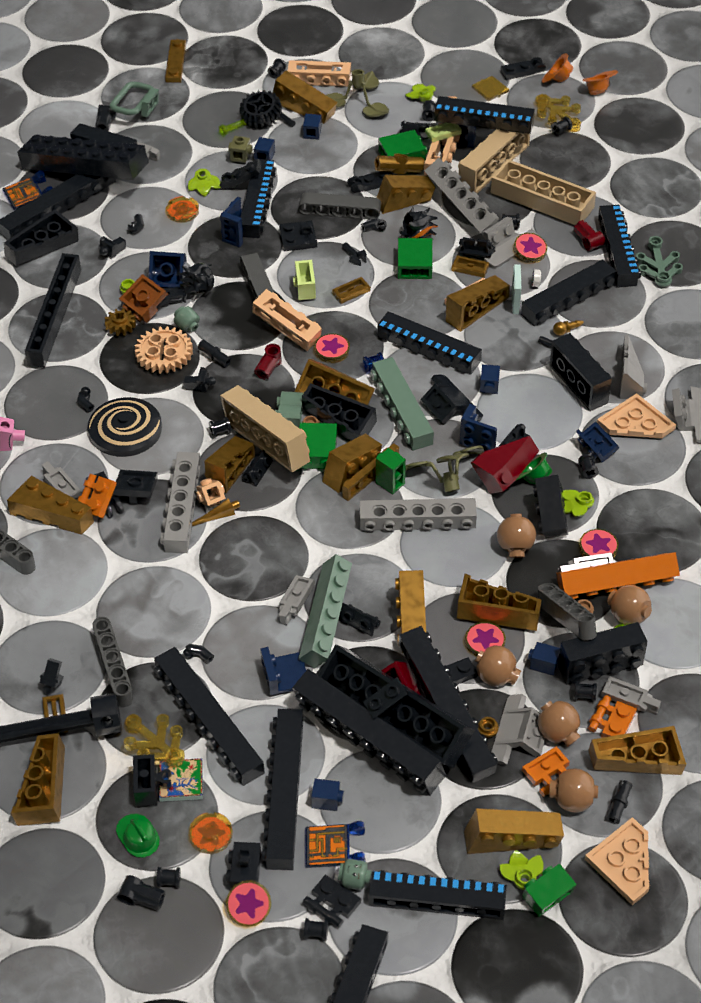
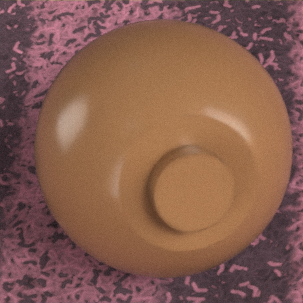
M510 514L509 518L504 519L500 523L497 530V540L502 549L509 552V558L525 557V551L534 545L536 530L532 522L522 517V514Z
M627 585L617 591H612L608 596V605L611 606L612 614L622 624L628 625L636 622L640 624L652 612L649 595L638 586Z
M490 646L484 652L480 650L475 659L478 662L476 671L479 678L489 686L501 687L508 682L514 685L521 673V670L516 668L517 660L514 654L503 646Z
M549 701L540 708L543 712L538 716V728L543 737L553 743L564 742L568 747L581 737L577 732L580 727V717L577 710L571 704L564 701H556L555 703Z
M568 769L562 772L556 780H550L549 798H555L558 805L566 811L582 812L593 804V798L598 799V785H594V779L586 771Z

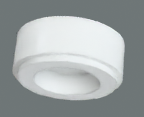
M534 269L532 273V287H539L541 271Z

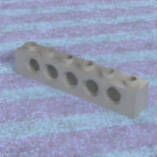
M438 158L424 171L484 237L483 231L498 223V216L494 212L490 213L488 211L490 208L484 201L480 203V197L477 193L469 191L471 187L465 180L463 182L460 181L461 176L456 171L452 172L450 170L452 166L446 160L443 162Z
M177 452L176 459H173L172 470L174 474L170 475V485H172V488H168V499L170 501L165 506L167 518L163 519V529H165V532L161 533L160 539L161 544H164L165 552L188 553L196 503V486L199 483L201 469L200 453Z
M475 498L360 501V531L476 528L477 512Z

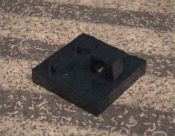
M312 220L279 224L284 252L317 248V239Z
M120 470L113 495L129 496V503L137 504L139 497L151 498L158 479V472Z

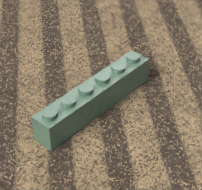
M393 357L373 362L372 370L370 371L373 381H376L379 393L383 394L386 406L390 407L392 418H396L399 431L404 433L406 444H409L412 450L433 445L434 432Z
M337 554L322 565L298 658L313 668H317L326 662L330 655L352 566L351 562Z

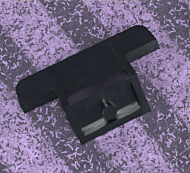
M442 374L433 375L431 380L435 384L420 399L444 424L456 411L465 413L469 404L473 405ZM476 408V414H478L477 421H481L483 414Z

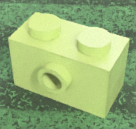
M312 260L295 261L293 286L297 287L298 300L316 299Z

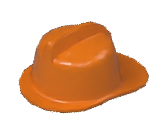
M565 53L556 60L552 68L543 77L542 83L548 82L551 79L563 82L569 77L573 66L567 60L568 54Z
M606 71L593 77L582 79V81L586 82L590 95L601 94L607 90L610 77L616 75L618 71Z

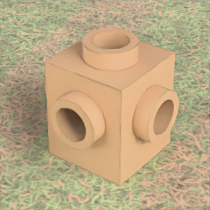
M208 478L200 482L201 485L196 486V497L203 505L213 507L220 504L221 500L226 499L224 487L218 480Z

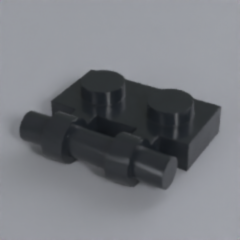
M325 874L312 890V895L316 899L313 900L306 896L302 904L308 907L310 912L313 914L317 913L325 918L324 920H328L329 925L333 924L340 928L344 922L339 917L340 914L348 919L360 905L361 898ZM325 903L326 905L331 907L332 910L329 911L328 909L323 907V904Z

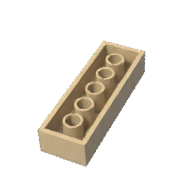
M495 130L459 162L460 181H466L471 187L469 189L471 193L473 191L476 193L481 191L492 180L493 175L507 159L513 161L529 146L530 134Z
M509 159L493 175L491 181L492 194L576 225L580 220H585L595 207L596 192Z
M239 385L220 395L225 417L229 419L231 428L254 443L261 450H265V453L291 472L310 462V451L306 443L307 436L303 429H299L291 421L285 419L280 413L275 412L269 405L264 404L258 397H254L248 390H244Z

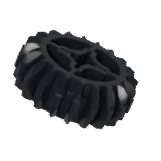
M264 89L262 92L258 90V92H252L251 95L243 98L242 103H240L239 112L241 119L246 125H250V127L255 126L256 128L261 126L263 128L265 125L275 124V120H279L282 105L275 93L271 91L266 92Z

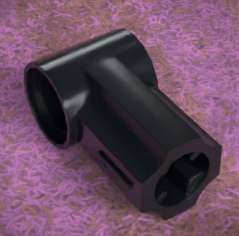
M109 105L98 106L96 128L106 131L110 129L112 120L116 118V112L112 111Z
M127 875L117 894V899L126 905H135L137 903L159 910L164 902L165 890L144 884L138 877Z

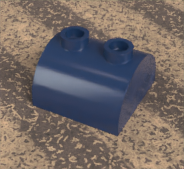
M150 251L149 279L160 287H180L179 285L185 282L179 281V279L185 276L178 273L186 272L182 268V266L187 267L186 254Z

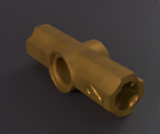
M394 154V156H377L374 161L377 171L405 174V172H422L424 170V159L422 157Z

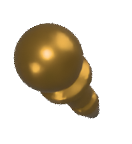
M581 320L557 322L553 326V332L558 336H562L565 333H569L571 329L581 326L584 322Z

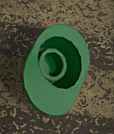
M541 453L533 459L516 480L523 478L530 484H536L535 478L549 476L552 473V469L546 461L547 453Z
M129 814L119 820L116 826V833L131 855L145 858L156 852L159 847L160 838L151 822L145 816Z

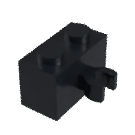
M154 754L133 756V793L136 807L158 805L157 785H161L164 788L172 786L170 779L164 780L165 777H171V770L164 769L157 773Z
M234 842L233 850H229L228 863L231 864V870H227L226 884H230L231 892L237 886L244 883L259 884L260 843Z

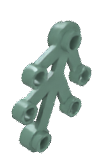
M652 236L649 238L648 247L653 251L655 261L644 253H637V263L641 264L638 268H640L642 276L649 275L655 279L657 285L666 287L672 283V276L682 273L683 265L681 263H674L669 271H665V268L672 262L679 261L680 253L672 251L663 261L660 251L663 240L659 236ZM647 265L655 268L658 271V273L649 269Z

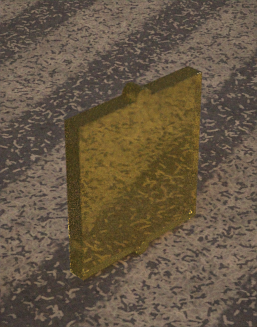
M494 76L484 80L481 79L480 82L472 85V88L488 101L509 92V89Z

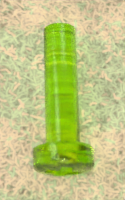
M242 119L226 126L222 124L219 126V133L225 136L227 132L245 126L246 123Z

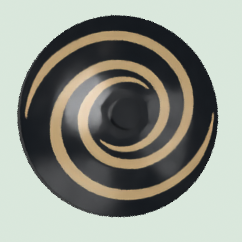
M133 397L116 398L105 402L92 413L88 421V434L92 444L99 451L116 457L134 456L145 452L158 441L162 432V421L158 410L149 402Z

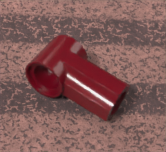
M584 220L578 221L574 226V232L582 239L587 251L605 244L602 232H596Z
M272 343L265 347V354L254 369L255 375L260 379H268L275 367L282 363L279 345Z

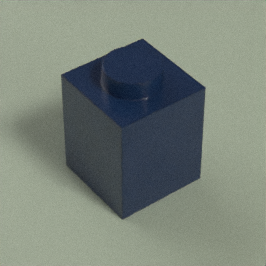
M305 114L303 138L319 140L322 128L321 115Z
M259 137L254 147V159L272 160L275 154V139Z
M482 364L480 393L498 394L500 366Z
M536 642L535 648L530 649L528 661H531L530 670L554 676L560 648Z
M315 778L311 795L312 808L337 811L338 804L343 803L344 790H340V781Z

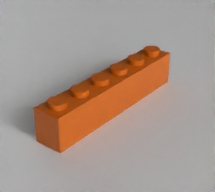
M676 552L556 573L559 588L573 599L579 598L578 594L586 593V596L597 595L598 590L605 589V593L614 590L617 591V587L636 586L637 583L642 582L643 586L655 584V580L662 579V582L674 581V577L680 576Z

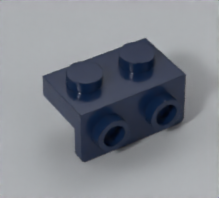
M596 421L585 431L581 432L579 429L576 431L579 436L577 438L579 443L583 447L587 445L589 448L588 452L593 454L595 459L598 457L602 463L619 449L615 441Z

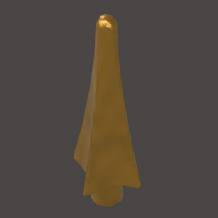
M229 498L220 505L193 521L192 526L235 515L234 510L240 507L238 500L230 502Z

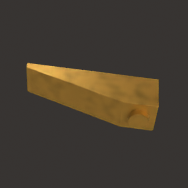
M308 359L294 392L304 393L310 383L368 405L375 388L320 362Z

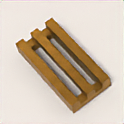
M456 255L451 271L485 278L489 262Z
M359 277L332 289V294L336 295V299H339V302L342 304L370 292L371 287L362 277Z
M63 694L42 697L45 718L49 717V701L52 703L53 716L57 715L56 700L60 701L61 715L66 714Z

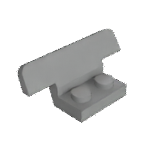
M506 217L483 231L484 239L490 240L496 246L491 258H484L485 262H489L491 268L496 269L520 254L516 247V241L520 235L514 231L512 218ZM533 229L524 233L539 236Z
M690 386L692 399H686L685 395H681L679 388L673 389L674 415L679 430L695 431L696 441L701 443V388Z
M523 694L510 695L507 698L492 749L498 764L507 765L512 748L521 746L535 757L541 755L545 738L538 728L540 712L533 707L524 708L527 697Z

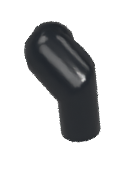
M141 214L134 216L135 223L131 222L132 225L128 224V230L133 234L138 233L144 227Z
M377 218L361 224L363 231L370 229L383 231L387 226L385 220Z
M82 387L78 394L77 402L85 410L91 412L94 409V404L89 401L91 390L88 387Z
M188 644L183 651L187 658H192L196 654L207 663L214 659V655L202 645Z

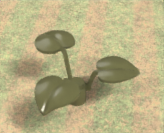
M355 69L351 72L352 80H349L345 96L340 93L327 94L328 97L338 102L336 108L346 104L345 99L348 98L351 86L353 85L356 89H363L367 107L363 108V113L366 116L379 117L389 113V108L385 104L376 102L371 105L369 103L366 89H373L379 86V80L373 71L364 75L363 70Z
M473 446L454 452L453 455L438 458L436 460L437 463L448 461L449 472L443 473L444 477L440 475L431 461L407 464L406 471L416 467L430 466L439 478L440 483H443L445 493L460 490L458 482L459 460L468 457L469 454L480 455L484 452V448L482 446ZM453 460H456V462H455V472L452 471V464H451V462H452Z

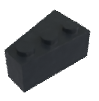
M558 474L535 478L536 485L533 486L534 496L538 497L539 502L535 503L537 515L541 516V521H538L539 532H543L545 539L568 535L567 518L564 509L565 502L562 495L563 487Z

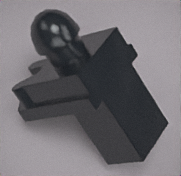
M105 236L100 238L99 246L101 249L99 253L103 256L107 255L113 258L116 257L117 253L126 249V240L121 237L113 241Z
M201 367L198 376H185L183 384L186 390L207 392L209 385L216 384V379L209 377L208 369Z
M51 658L47 660L45 672L40 675L41 679L39 682L45 684L43 692L46 695L52 693L53 687L61 685L64 676L59 674L62 662Z

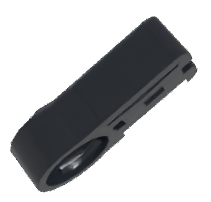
M405 120L401 122L402 129H400V133L415 130L422 140H427L429 137H423L420 132H425V129H421V127L427 126L429 128L432 126L428 123H412Z
M184 287L163 288L168 295L157 307L184 301L186 303L187 295H185Z

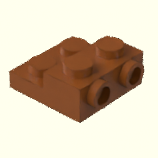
M142 274L119 300L123 304L121 307L126 312L131 310L137 321L141 322L143 320L147 323L158 312L156 307L168 294L164 289Z

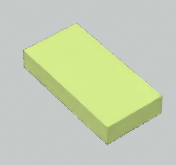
M443 123L426 128L425 133L433 143L462 134V129L458 124Z

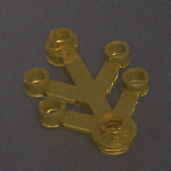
M540 94L535 98V103L539 107L537 117L545 118L547 114L545 108L550 109V116L547 122L549 126L557 122V114L561 118L566 116L571 120L573 126L569 131H580V119L572 118L565 113H580V104L574 103L572 106H568L570 104L569 96H562L561 99L550 98L546 94Z
M131 714L126 718L125 727L127 732L139 733L148 740L136 741L132 736L126 737L123 742L124 748L127 751L139 749L137 755L154 754L155 761H165L169 767L175 768L182 765L185 759V753L180 749L183 729L179 725H174L170 728L172 743L171 747H169L165 743L167 727L170 724L168 715L160 714L157 716V736L142 724V719L138 715ZM149 749H159L161 752L150 753Z

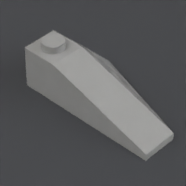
M625 334L620 399H629L636 393L642 397L643 393L646 394L647 383H644V373L630 337Z

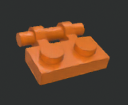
M89 474L88 479L84 481L83 485L85 487L82 495L78 497V501L91 507L94 516L103 518L117 482L99 476L97 482L94 483L97 476ZM94 489L93 492H92V495H91L90 499H88V498H89V495H90V493H91V490Z
M604 695L603 699L596 706V713L589 720L590 725L588 729L591 732H596L597 728L602 729L601 737L626 734L635 717L637 708L617 701L615 707L609 704L611 697ZM604 714L610 716L608 721L603 720Z
M556 746L524 765L522 772L534 786L541 782L545 785L539 789L540 794L545 797L550 793V780H552L550 777L556 773L560 775L566 771L570 761Z

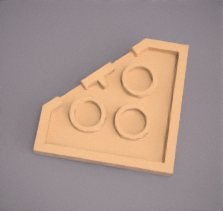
M637 393L597 419V423L609 435L663 438L676 428L674 422Z
M632 817L587 853L585 860L633 905L649 891L648 831Z

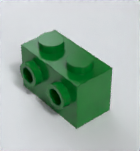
M387 448L376 457V484L393 495L405 485L406 459L398 452Z
M560 863L554 868L552 866L547 867L541 873L542 876L539 879L533 878L524 885L525 890L522 897L538 917L573 893L577 885Z

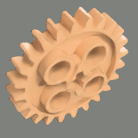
M168 326L165 330L159 327L158 331L153 328L152 333L146 331V336L141 335V340H137L135 357L137 362H140L141 367L145 366V370L151 368L152 373L156 370L159 371V374L162 373V370L168 373L170 369L175 372L176 367L182 369V364L187 365V360H191V355H193L191 338H187V333L182 334V330L176 332L175 327L172 330H169Z

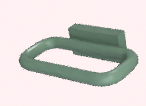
M129 82L125 84L111 101L110 109L124 115H136L142 111L141 116L148 117L158 104L159 89L141 82ZM131 88L148 91L134 109L116 106Z

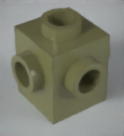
M234 136L228 146L230 161L247 162L248 156L252 154L253 145H250V138Z

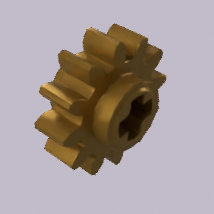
M124 308L121 311L115 309L114 313L108 312L109 317H105L106 330H109L110 334L116 332V336H119V334L125 336L127 331L132 332V328L136 327L135 315H132L131 310L125 312Z

